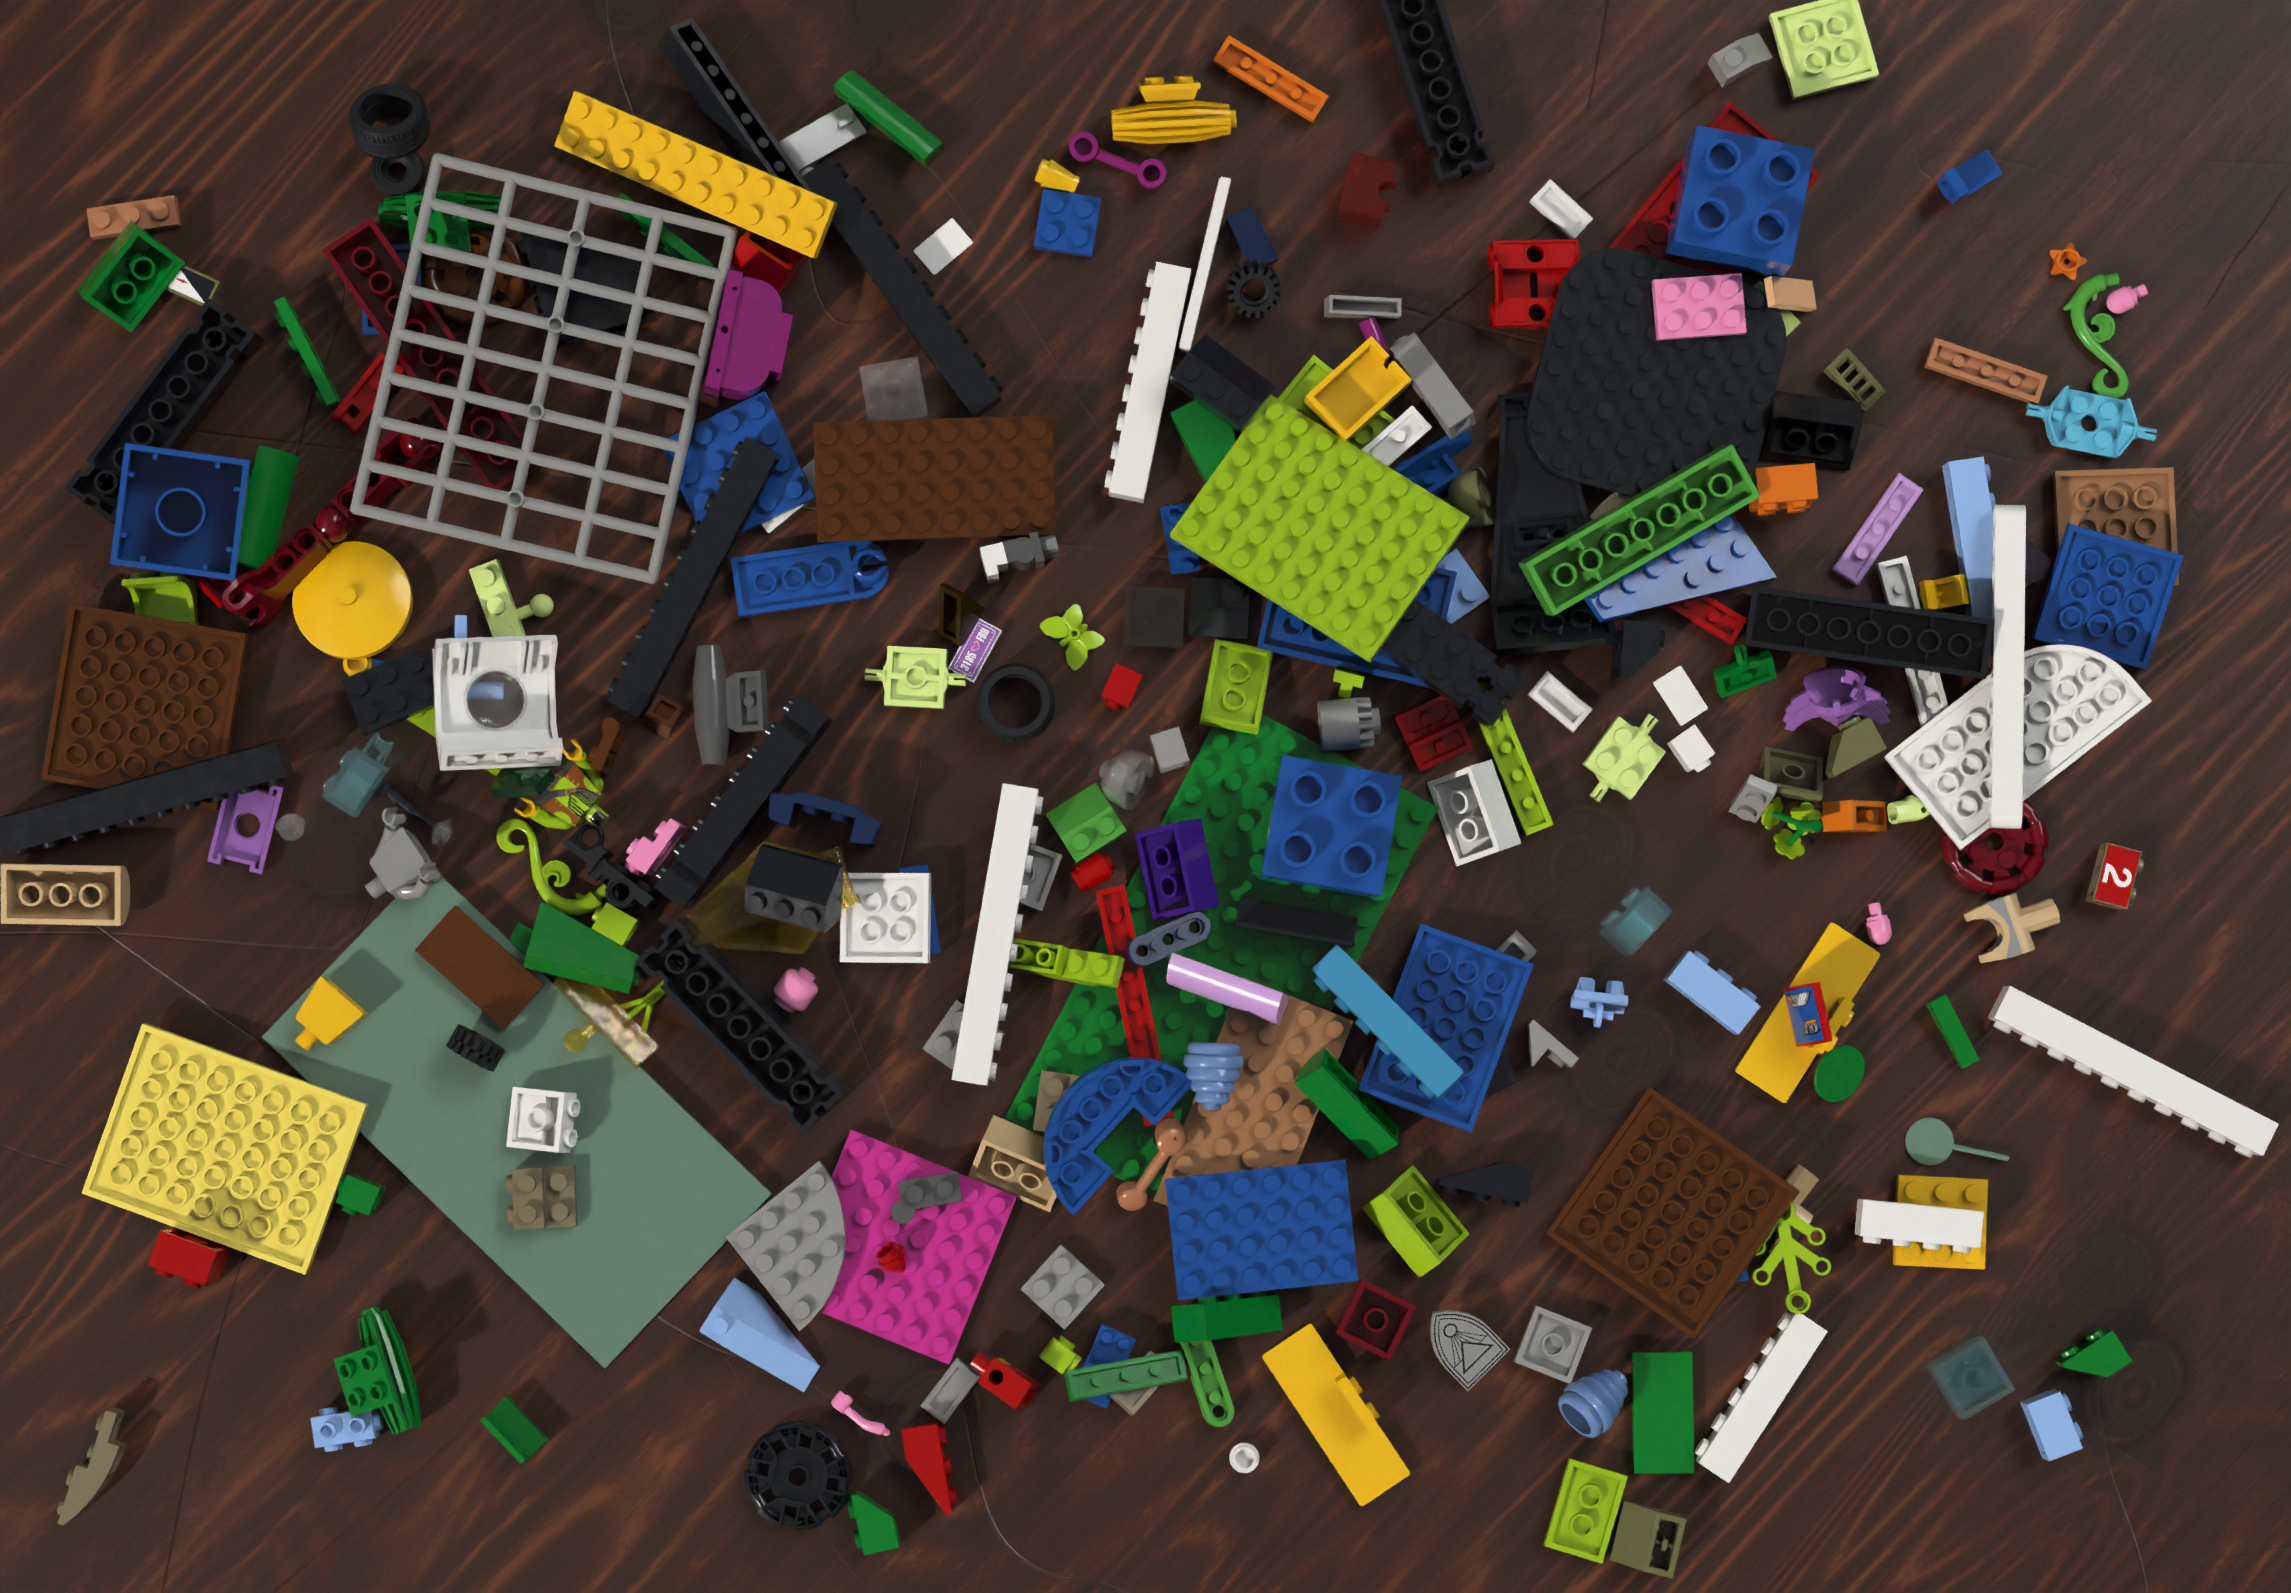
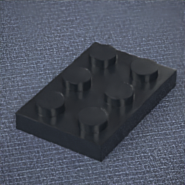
M426 646L412 650L342 680L361 732L365 736L434 708L433 661Z

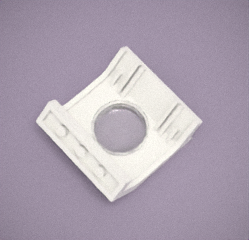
M557 635L435 639V649H432L435 737L440 771L561 766L563 742L562 738H558L555 698Z

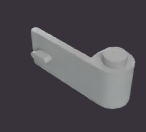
M846 103L787 136L779 144L801 176H804L814 169L819 160L865 135L867 131Z

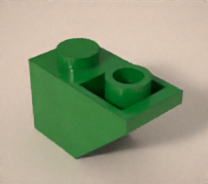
M2100 1327L2089 1332L2085 1336L2087 1340L2080 1345L2072 1344L2060 1352L2062 1357L2055 1360L2060 1367L2107 1378L2132 1362V1359L2113 1330L2106 1328L2102 1330Z
M860 1491L853 1492L851 1495L852 1501H847L850 1518H856L858 1530L854 1531L857 1549L862 1548L865 1556L899 1548L901 1540L895 1514Z

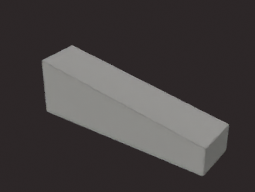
M1329 295L1324 299V318L1376 317L1399 319L1401 317V298Z

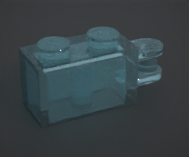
M378 732L373 734L363 750L356 747L352 751L348 750L339 762L341 768L336 776L331 775L323 786L325 792L322 798L355 818L359 817L390 770L383 763L392 751L394 743L391 741L387 743L381 739V734ZM374 748L381 752L377 759L370 756Z

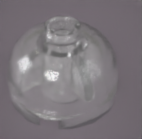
M1122 750L1113 755L1109 761H1104L1099 771V777H1101L1103 794L1108 801L1128 811L1129 809L1134 810L1141 803L1148 788H1142L1146 777L1152 779L1154 770L1153 757L1135 750Z

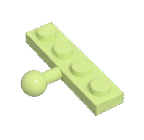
M495 559L469 569L493 637L526 636L521 623L522 619L533 615L546 617L552 613L554 603L551 597L546 594H537L531 599L530 604L516 609L499 560ZM506 674L508 681L515 680L512 676Z

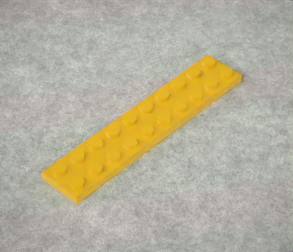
M578 91L573 93L554 145L561 150L814 259L818 257L838 205L835 201Z

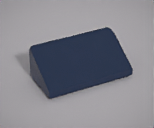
M1252 207L1226 217V224L1248 264H1252V260H1257L1258 264H1261L1263 261L1268 266L1279 260Z

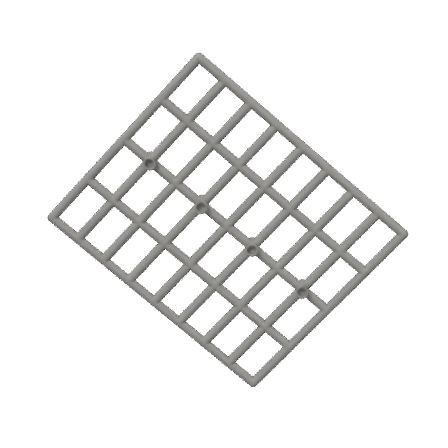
M440 153L434 154L430 164L350 511L353 514L650 584L656 583L660 574L718 322L728 270L730 269L738 235L737 229L733 226ZM442 167L505 182L498 214L436 199ZM519 185L579 200L572 229L565 231L509 217L516 186ZM590 203L651 218L645 250L585 236L584 228ZM432 210L495 225L488 256L485 257L425 242ZM663 222L725 237L718 268L656 253ZM506 229L567 243L568 248L562 274L558 275L499 260ZM584 247L641 261L635 293L574 279L579 250ZM422 254L483 268L484 273L478 299L473 300L416 286L415 282ZM653 265L714 279L708 311L646 296ZM496 272L557 286L558 291L552 316L547 318L489 304ZM570 290L632 305L625 336L564 322L563 319ZM412 297L474 312L467 344L405 329ZM643 308L705 323L698 354L637 340ZM486 315L547 330L548 334L541 362L479 347ZM566 334L622 348L615 380L553 365L559 336ZM405 341L463 355L464 359L457 388L394 373L401 342ZM636 351L695 366L688 397L626 383L633 352ZM476 359L538 373L532 403L527 405L469 391ZM550 377L612 391L605 423L544 409L543 405ZM391 384L454 399L447 431L385 417L384 414ZM623 395L685 409L678 441L616 426ZM466 402L526 416L528 420L521 449L460 435L459 430ZM543 420L601 434L595 467L533 452L539 422ZM381 428L444 443L437 475L374 460ZM613 438L675 452L668 484L607 470ZM459 446L518 460L511 491L506 492L448 478L455 447ZM529 465H539L592 478L585 510L524 496L523 491ZM371 472L433 486L427 518L364 504ZM603 481L665 495L658 527L596 513ZM445 490L507 504L501 536L438 522ZM526 508L581 521L575 553L512 539L519 509ZM593 525L655 539L648 571L587 557Z

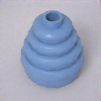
M1190 1042L1187 1046L1188 1054L1184 1056V1065L1188 1067L1186 1072L1187 1078L1192 1080L1190 1088L1196 1092L1194 1099L1198 1103H1203L1204 1110H1221V1104L1230 1102L1229 1093L1235 1091L1234 1082H1237L1241 1076L1239 1069H1242L1244 1066V1059L1240 1056L1241 1046L1232 1043Z
M1603 1369L1599 1373L1595 1372L1569 1383L1558 1401L1560 1412L1569 1425L1585 1437L1594 1438L1599 1436L1600 1433L1609 1431L1612 1428L1613 1421L1618 1418L1619 1409L1622 1408L1624 1398H1626L1628 1393L1626 1377L1618 1370Z

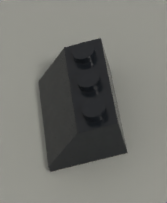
M1206 334L1188 351L1170 375V383L1240 435L1277 388Z
M1776 391L1772 396L1771 411L1763 439L1762 459L1796 464L1815 463V466L1849 471L1863 423L1861 402Z
M1624 620L1615 628L1616 644L1612 645L1609 689L1618 688L1656 656L1660 649L1664 648L1665 631L1660 630L1661 623Z
M763 844L759 849L745 884L744 911L825 933L841 919L844 865Z

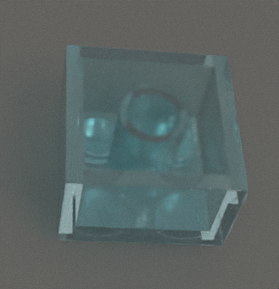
M1648 887L1630 890L1620 901L1624 906L1619 911L1612 910L1600 922L1604 927L1599 933L1624 957L1632 956L1673 913Z
M1974 1335L1925 1365L1955 1416L1963 1421L2016 1390L1986 1339L1979 1335Z

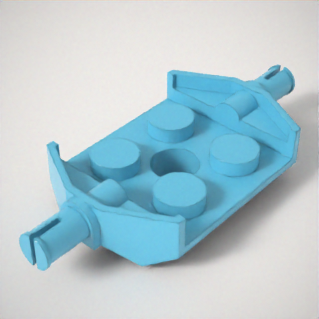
M2065 386L2049 406L2046 405L2044 407L2028 403L2026 407L2028 409L2025 412L2026 416L2039 417L2045 422L2047 437L2052 446L2118 458L2133 440L2141 438L2155 441L2157 436L2155 435L2157 434V429L2142 427L2138 424L2130 398L2122 400L2069 389V386ZM2084 416H2090L2095 420L2096 428L2094 431L2089 432L2083 429L2081 421Z

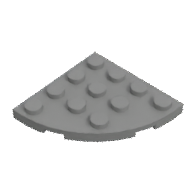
M821 1161L814 1164L726 1236L727 1240L799 1331H802L824 1308L839 1280L846 1251V1221L838 1196L839 1193L829 1172Z

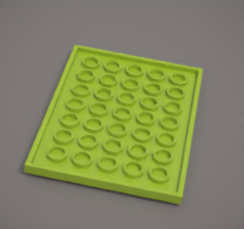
M1270 395L1170 532V537L1371 663L1467 526L1470 517L1347 441L1345 442L1338 435L1278 398Z

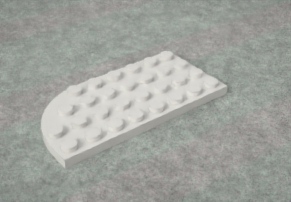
M2046 645L2024 652L2023 801L2152 702L2136 681L2115 661L2094 650L2074 645ZM1991 674L1884 756L1913 794L1926 806L1931 816L1959 850H1962L1990 828Z

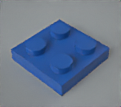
M1043 189L1034 249L1092 258L1101 198Z

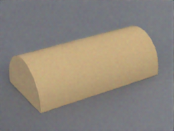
M1 864V924L122 926L126 922L130 907V879L125 866Z

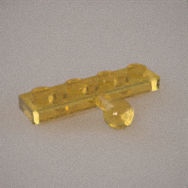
M563 977L555 979L553 985L590 1021L581 1029H572L566 1033L564 1045L568 1051L573 1053L583 1051L587 1047L588 1038L597 1030L635 1069L658 1050L659 1046L632 1018H627V1013L602 987Z

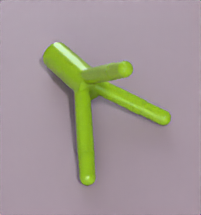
M663 979L646 996L611 1008L613 1012L636 1006L627 1014V1018L631 1019L647 1006L638 1039L639 1045L644 1043L654 1004L665 994L660 988L665 983Z

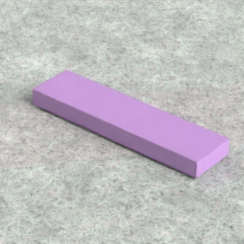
M1898 473L1831 571L1853 586H1858L1924 489L1901 473Z

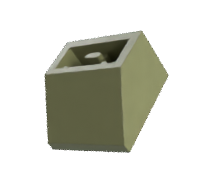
M1623 1500L1609 1559L1644 1572L1673 1579L1687 1519L1681 1514Z

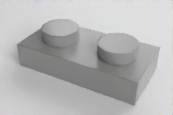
M1750 774L1731 802L1728 812L1737 815L1743 820L1756 823L1775 796L1778 785Z

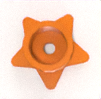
M2072 242L2063 250H2050L2049 252L2054 261L2051 275L2065 274L2070 280H2075L2077 268L2087 262V259L2081 257L2075 250ZM2064 260H2069V264H2065Z

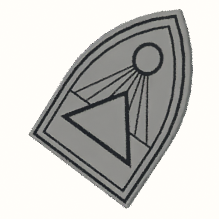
M1455 1310L1432 1312L1430 1335L1435 1355L1444 1368L1469 1391L1510 1348L1482 1320L1469 1313Z

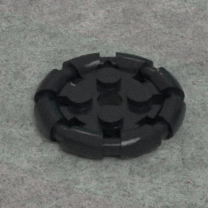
M792 1421L777 1425L770 1434L766 1435L764 1433L750 1450L747 1457L750 1460L748 1470H744L747 1495L749 1500L753 1499L758 1507L756 1511L775 1526L780 1528L782 1525L793 1527V1531L817 1528L823 1525L822 1522L830 1516L834 1518L843 1508L850 1495V1492H848L849 1482L853 1481L851 1459L848 1452H844L841 1448L838 1437L818 1424L815 1426L806 1425L804 1421ZM801 1436L812 1438L810 1447L799 1445ZM782 1440L786 1448L777 1453L773 1445ZM827 1450L830 1451L834 1458L828 1464H826L825 1458L821 1455ZM761 1463L770 1465L768 1475L759 1473ZM801 1468L806 1472L807 1479L803 1484L798 1485L791 1481L790 1472L792 1469ZM829 1477L838 1479L836 1489L826 1488ZM769 1488H771L776 1496L770 1502H768L763 1494ZM819 1498L823 1507L815 1512L810 1504ZM786 1505L797 1507L796 1516L785 1513Z

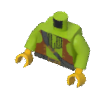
M572 739L571 742L576 749L569 753L563 748V753L568 759L533 802L526 797L520 798L527 802V808L524 811H520L517 808H514V810L519 815L530 817V819L547 828L567 830L572 826L579 828L585 820L601 828L609 818V815L598 807V804L605 797L602 793L604 783L600 771L590 767L592 761L588 760L589 756L582 752L579 743Z

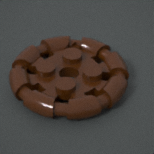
M494 228L470 232V237L480 238V245H471L469 253L487 257ZM506 232L502 246L504 253L500 256L499 260L528 267L526 258L522 257L519 244L516 240L512 241ZM425 255L422 270L425 271V280L422 281L424 288L477 300L482 279L477 283H472L468 280L469 271L479 267ZM445 271L446 281H438L437 272ZM496 272L489 304L498 305L493 298L501 291L506 298L498 306L510 309L515 305L518 306L525 294L528 279L516 276L506 279V274ZM431 302L435 309L438 308L443 313L442 317L457 325L471 327L474 313H471V311ZM486 315L484 326L495 324L503 319Z

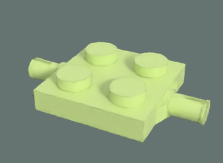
M888 646L887 661L883 670L866 668L865 674L871 675H865V681H882L885 689V706L944 709L945 693L948 685L966 686L967 674L949 673L947 649Z
M1648 714L1639 728L1630 725L1619 716L1615 718L1582 764L1592 771L1599 780L1597 786L1589 794L1590 797L1600 802L1609 788L1617 790L1628 799L1634 797L1666 753L1648 735L1658 722L1656 718H1653L1654 716Z

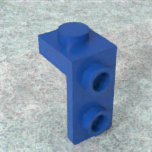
M1985 150L1956 169L1953 167L1944 172L1937 180L1942 195L1950 201L1951 205H1954L1998 178L2002 171L1989 151Z
M1188 503L1160 508L1171 575L1200 570L1199 555L1170 537V532L1188 509Z

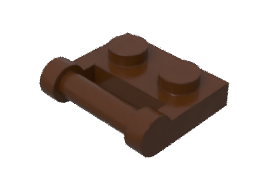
M611 717L603 720L601 729L604 734L599 745L596 743L593 745L588 760L592 761L590 764L591 768L607 775L611 772L627 734L626 726Z

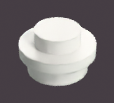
M1239 1443L1230 1452V1464L1240 1473H1249L1259 1463L1258 1450L1250 1443Z

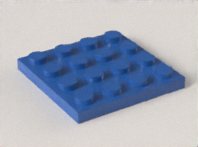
M766 391L693 426L680 489L696 522L697 520H703L707 512L704 506L712 493L716 495L721 486L718 480L725 467L730 469L735 459L732 457L734 448L739 441L744 442L746 437L782 457L740 535L816 499ZM679 433L669 437L668 439L678 441ZM663 450L670 468H672L675 452Z
M2067 523L2031 637L2055 645L2084 647L2103 654L2113 661L2147 670L2184 556Z

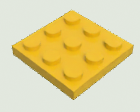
M1896 1175L1895 1202L1978 1210L1984 1212L1981 1248L1971 1247V1253L1953 1251V1245L1941 1244V1250L1923 1248V1242L1911 1241V1247L1893 1246V1265L1985 1270L1988 1179Z

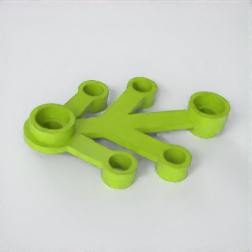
M1792 1202L1785 1216L1781 1218L1762 1245L1761 1250L1755 1255L1759 1256L1764 1253L1766 1249L1765 1243L1778 1228L1779 1242L1763 1265L1753 1271L1752 1279L1757 1285H1767L1771 1281V1274L1783 1258L1789 1293L1785 1298L1786 1307L1792 1313L1802 1314L1810 1308L1811 1299L1801 1288L1796 1256L1810 1265L1813 1272L1820 1276L1827 1275L1830 1272L1831 1263L1826 1258L1818 1257L1792 1238L1790 1226L1806 1235V1239L1811 1245L1819 1246L1826 1239L1825 1232L1821 1228L1811 1226L1796 1215V1207ZM1813 1231L1821 1233V1240L1815 1243L1811 1240V1233ZM1819 1261H1824L1827 1264V1269L1824 1272H1819L1816 1268V1264ZM1761 1270L1767 1274V1279L1764 1282H1759L1756 1278L1757 1273ZM1794 1296L1802 1298L1803 1303L1800 1307L1792 1305V1298Z

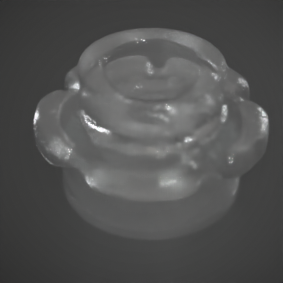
M288 813L277 820L275 828L279 830L278 833L283 839L293 841L303 835L305 820L302 816Z

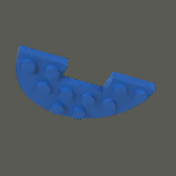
M1144 1057L1120 1058L1105 1062L1085 1072L1060 1096L1051 1112L1045 1130L1043 1145L1044 1165L1052 1189L1064 1207L1073 1216L1114 1172L1108 1164L1093 1152L1096 1147L1133 1107L1156 1126L1189 1090L1192 1080L1187 1078L1185 1072L1171 1064L1156 1059Z

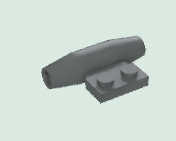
M721 645L697 646L693 674L694 724L702 765L714 766L727 763L730 729L739 733L766 731L769 727L766 671L736 672L728 678Z

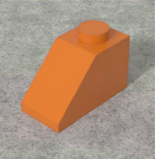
M1864 800L1822 802L1823 811L1821 819L1823 832L1887 831L1886 802Z

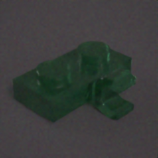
M549 766L525 767L524 770L508 769L499 775L498 780L490 790L495 798L540 797L555 779V776L551 769H548Z

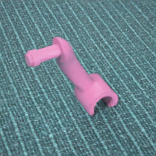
M839 1391L832 1399V1406L839 1412L846 1414L862 1429L878 1435L888 1436L890 1434V1430L885 1428L883 1423L869 1421L853 1410L850 1405L854 1400L849 1395Z

